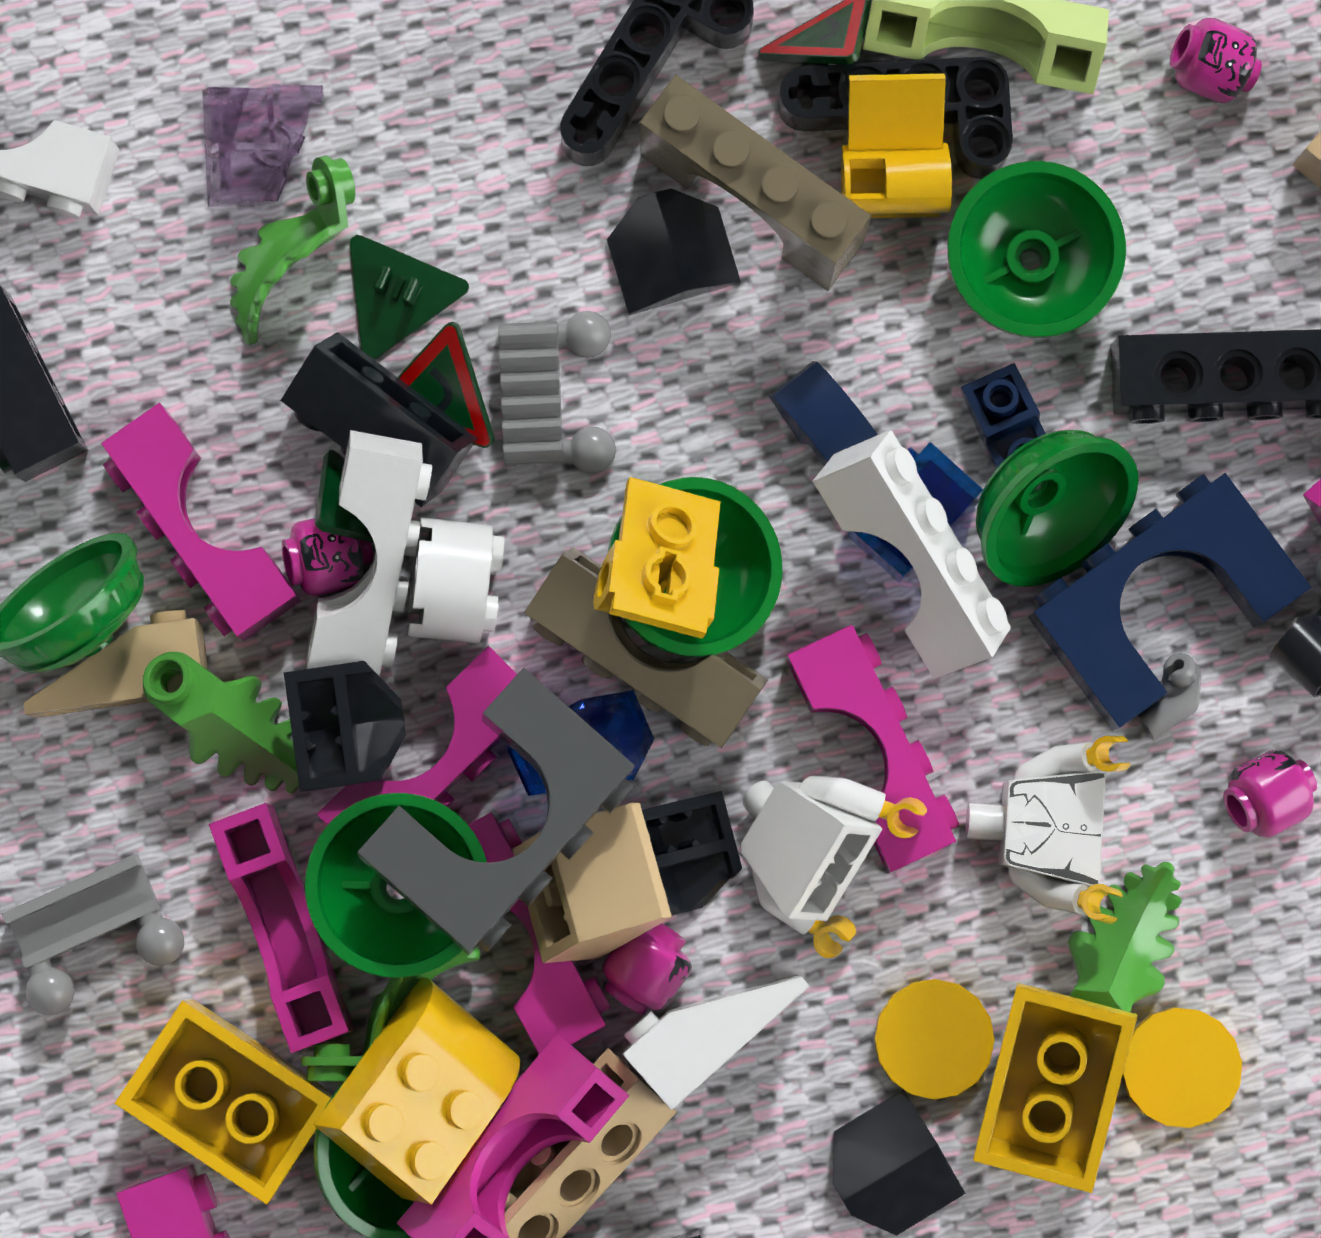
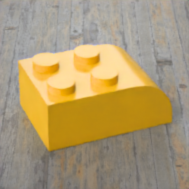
M421 977L313 1125L402 1199L432 1204L507 1098L519 1073L520 1058L511 1048L429 978Z
M1017 982L973 1161L1093 1193L1137 1014Z
M187 999L181 1001L114 1104L268 1205L316 1132L317 1128L313 1124L322 1114L333 1094L317 1081H307L306 1073L196 1000Z

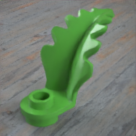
M324 155L314 159L312 171H309L306 175V186L309 197L316 206L315 209L302 216L265 224L258 230L261 243L247 247L239 252V261L246 266V270L233 274L230 279L231 286L238 288V292L231 297L230 304L239 312L235 322L241 328L246 344L252 345L258 342L259 318L263 304L283 274L300 259L306 258L314 250L348 228L346 205L354 202L356 191L352 172L343 158L332 160L329 156Z
M181 652L163 653L147 665L143 675L144 694L153 706L188 731L190 759L194 763L202 764L217 753L218 773L223 777L230 776L241 764H244V781L247 785H255L261 775L264 774L265 786L270 791H276L284 781L288 793L292 794L299 789L293 740H290L292 736L290 719L274 724V720L282 707V702L279 698L272 697L256 702L262 685L259 678L247 676L238 680L223 682L194 659ZM176 674H182L183 682L180 688L175 692L169 693L167 689L169 679Z
M1162 862L1156 867L1147 864L1141 867L1143 877L1133 872L1126 873L1124 884L1127 891L1122 890L1115 884L1110 885V887L1120 890L1123 897L1107 895L1114 910L1100 906L1102 914L1118 918L1117 921L1113 924H1106L1088 917L1094 933L1075 931L1070 935L1068 945L1076 965L1078 980L1069 996L1130 1012L1134 1003L1163 989L1165 977L1152 965V962L1170 958L1173 955L1174 946L1161 937L1159 933L1178 927L1179 918L1168 914L1167 911L1179 908L1182 903L1179 896L1171 893L1178 890L1181 886L1180 881L1173 877L1175 868L1171 863Z
M475 948L470 955H467L462 950L461 953L448 963L421 975L402 978L390 977L385 989L375 997L372 1003L362 1056H350V1044H315L314 1056H301V1066H307V1081H346L421 977L432 980L435 976L457 965L480 960V950Z

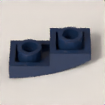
M812 361L769 395V398L799 443L810 445L823 466L826 465L835 453L878 435L850 397L817 361Z
M1015 363L961 386V392L995 470L1022 445L1046 434L1039 421L1040 412Z

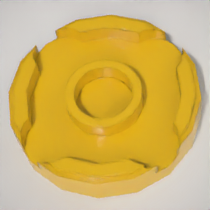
M939 979L911 982L892 994L878 1014L874 1035L878 1062L889 1079L911 1095L933 1100L957 1096L976 1084L990 1064L995 1042L991 1017L978 997L957 983Z
M1172 1007L1150 1014L1135 1026L1122 1080L1127 1096L1142 1114L1165 1126L1192 1128L1213 1121L1231 1105L1241 1084L1242 1059L1236 1040L1219 1020L1200 1010Z

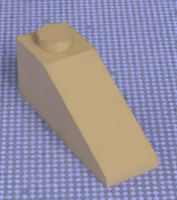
M185 610L151 614V624L133 627L108 644L103 650L92 655L23 702L25 715L39 718L149 702L143 690V675L147 665L157 656L167 652H181L208 670L202 623L195 618L186 619ZM176 674L169 679L167 684L169 693L175 692L180 688L183 682L182 674Z

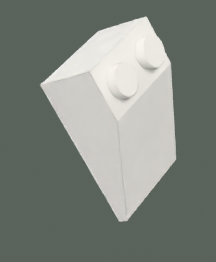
M796 975L670 1009L660 1018L650 1010L625 1033L624 1037L631 1044L624 1049L623 1056L667 1106L673 1110L810 986L801 976Z

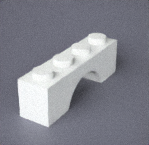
M54 120L39 137L30 143L14 149L0 150V197L16 202H24L26 194L48 200L46 208L50 211L75 219H80L82 211L99 215L120 149L111 136Z
M350 430L339 486V505L355 515L366 526L374 541L376 552L369 570L358 583L344 592L317 600L307 652L306 669L366 661L378 675H380L381 666L392 668L398 633L389 632L392 611L403 613L409 585V578L400 576L403 556H415L420 532V521L411 520L415 499L426 500L432 472V465L422 463V443Z
M889 430L835 453L812 482L843 531L863 532L880 537L901 551L913 566L920 583L921 601L918 611L904 631L932 677L935 679L992 658L1011 629L1007 622L1005 609L998 599L992 597L978 574L977 565L972 554L961 546L949 526L943 506L937 499L932 498L918 475L915 461L910 452L900 445L892 430Z

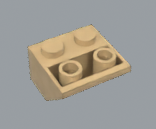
M629 803L616 807L611 814L606 810L595 813L585 824L594 833L569 860L560 853L545 869V872L553 879L528 906L543 963L599 959L672 918L640 803ZM541 832L513 848L514 856L526 850Z

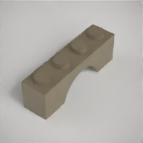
M574 547L563 553L524 612V614L535 620L533 624L534 630L554 644L563 645L564 642H567L584 654L581 659L582 662L598 675L607 679H611L615 675L633 687L631 695L643 706L655 712H661L664 708L682 721L680 724L681 730L696 742L705 746H709L713 742L722 748L768 682V679L727 651L686 662L665 661L646 653L630 638L624 628L621 617L594 609V592L601 566Z

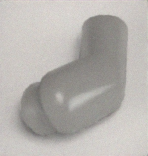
M1177 653L1165 661L1162 686L1168 693L1161 697L1159 702L1137 716L1139 723L1152 740L1157 739L1198 709L1202 680L1201 669L1193 658L1187 654Z

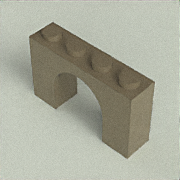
M676 74L640 121V156L686 189L689 188L697 176H700L739 199L759 215L780 237L783 242L781 258L825 290H830L862 247L871 218L869 213Z

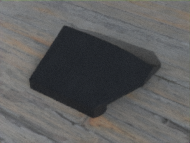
M675 189L656 191L637 198L607 238V244L628 315L741 283L719 207Z
M366 661L283 672L300 792L382 781L406 737L402 701Z
M722 791L642 809L672 916L703 908L729 879L734 878L741 871L742 865Z
M903 1089L834 1131L832 1184L853 1217L897 1236L966 1194L939 1145Z

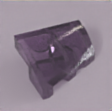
M272 84L266 88L208 87L202 90L208 207L262 205L278 202L288 179L286 172L291 160L299 154L305 140L303 133L306 128L311 103L315 105L321 103L324 96L323 85Z

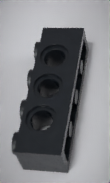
M1321 329L1118 335L1110 345L1113 415L1129 414V423H1160L1165 421V413L1188 412V421L1214 422L1224 419V411H1247L1248 420H1274L1282 418L1283 410L1306 409V418L1321 419ZM1282 363H1293L1302 369L1305 375V386L1303 389H1291L1282 382L1279 374ZM1223 365H1235L1243 370L1247 378V386L1244 391H1232L1222 383L1220 369ZM1168 366L1180 368L1188 378V390L1184 393L1169 391L1161 381L1162 368Z

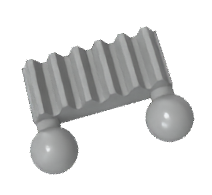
M582 311L573 315L564 324H558L557 321L499 324L498 337L505 467L516 466V464L552 463L557 465L573 463L579 470L586 473L594 474L606 470L612 464L616 454L615 442L607 431L599 427H586L579 430L572 439L563 440L559 347H568L574 354L585 358L601 354L607 348L611 338V330L606 319L596 312Z
M133 854L1 913L5 923L10 924L23 955L20 959L24 968L30 974V979L26 985V998L29 1005L36 1012L43 1015L59 1014L69 1007L74 997L72 979L65 971L53 967L50 959L88 944L137 920L141 928L136 937V947L139 955L146 962L156 966H164L174 962L181 955L184 948L183 932L175 922L163 918L160 912L162 909L138 855Z

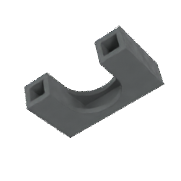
M525 668L514 677L482 713V722L520 754L536 770L543 782L547 795L548 812L544 828L537 839L526 850L507 860L492 863L475 862L450 851L404 809L398 806L357 852L358 857L467 955H470L477 946H480L487 953L510 928L511 924L503 917L520 899L529 906L553 879L545 872V869L560 853L570 860L594 833L585 824L602 806L611 814L634 788V785L626 778L632 773L635 765Z

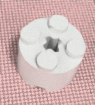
M420 517V532L429 533L428 541H419V546H417L415 556L413 557L408 613L420 615L419 624L410 623L407 625V636L479 644L482 634H490V632L495 631L498 596L488 595L490 575L496 576L497 572H501L504 536L493 535L492 525Z

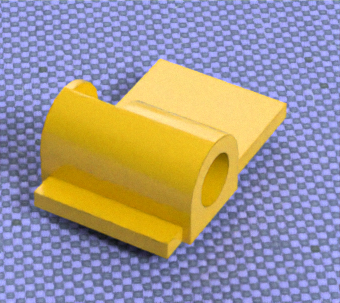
M945 73L849 75L848 145H842L841 194L869 213L871 218L940 217V213H950L952 200L951 159L948 143H943Z
M629 477L625 488L619 541L615 540L602 563L594 592V609L703 639L707 628L714 620L719 568L714 567L721 502Z

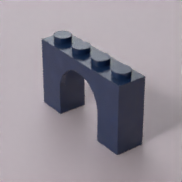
M1226 473L1213 482H1210L1205 474L1201 475L1175 494L1182 504L1163 517L1157 508L1128 529L1135 539L1117 552L1110 543L1106 544L1081 563L1087 573L1068 587L1061 577L1033 598L1039 608L1029 615L1028 619L1111 731L1119 729L1168 693L1129 641L1121 621L1120 602L1122 592L1128 578L1140 564L1154 558L1166 556L1182 557L1197 562L1217 578L1253 628L1267 621L1312 588Z

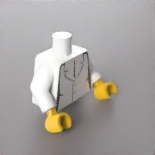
M1103 736L1094 743L1085 742L1054 746L1022 763L1015 772L1014 780L1003 782L1002 805L968 803L966 838L999 841L998 865L1008 868L1012 883L1044 907L1076 914L1085 913L1094 920L1113 924L1118 918L1102 914L1100 911V902L1106 895L1111 894L1123 897L1120 890L1100 884L1106 772H1122L1130 767L1131 763L1114 764L1109 757L1110 747L1114 743L1128 742L1127 738L1124 736Z
M809 776L802 783L781 781L775 787L767 781H760L751 786L743 798L742 805L755 818V821L741 843V853L752 868L759 903L767 912L800 934L804 935L809 932L814 935L813 945L820 956L824 958L837 957L843 950V947L838 942L833 941L828 932L838 935L843 941L850 942L856 935V928L852 921L845 916L835 915L830 917L882 831V828L875 821L878 817L885 819L892 834L899 838H910L916 835L919 830L904 825L899 818V811L907 809L914 814L923 816L927 813V808L923 802L912 797L904 798L898 803L893 804L885 800V793L846 778Z

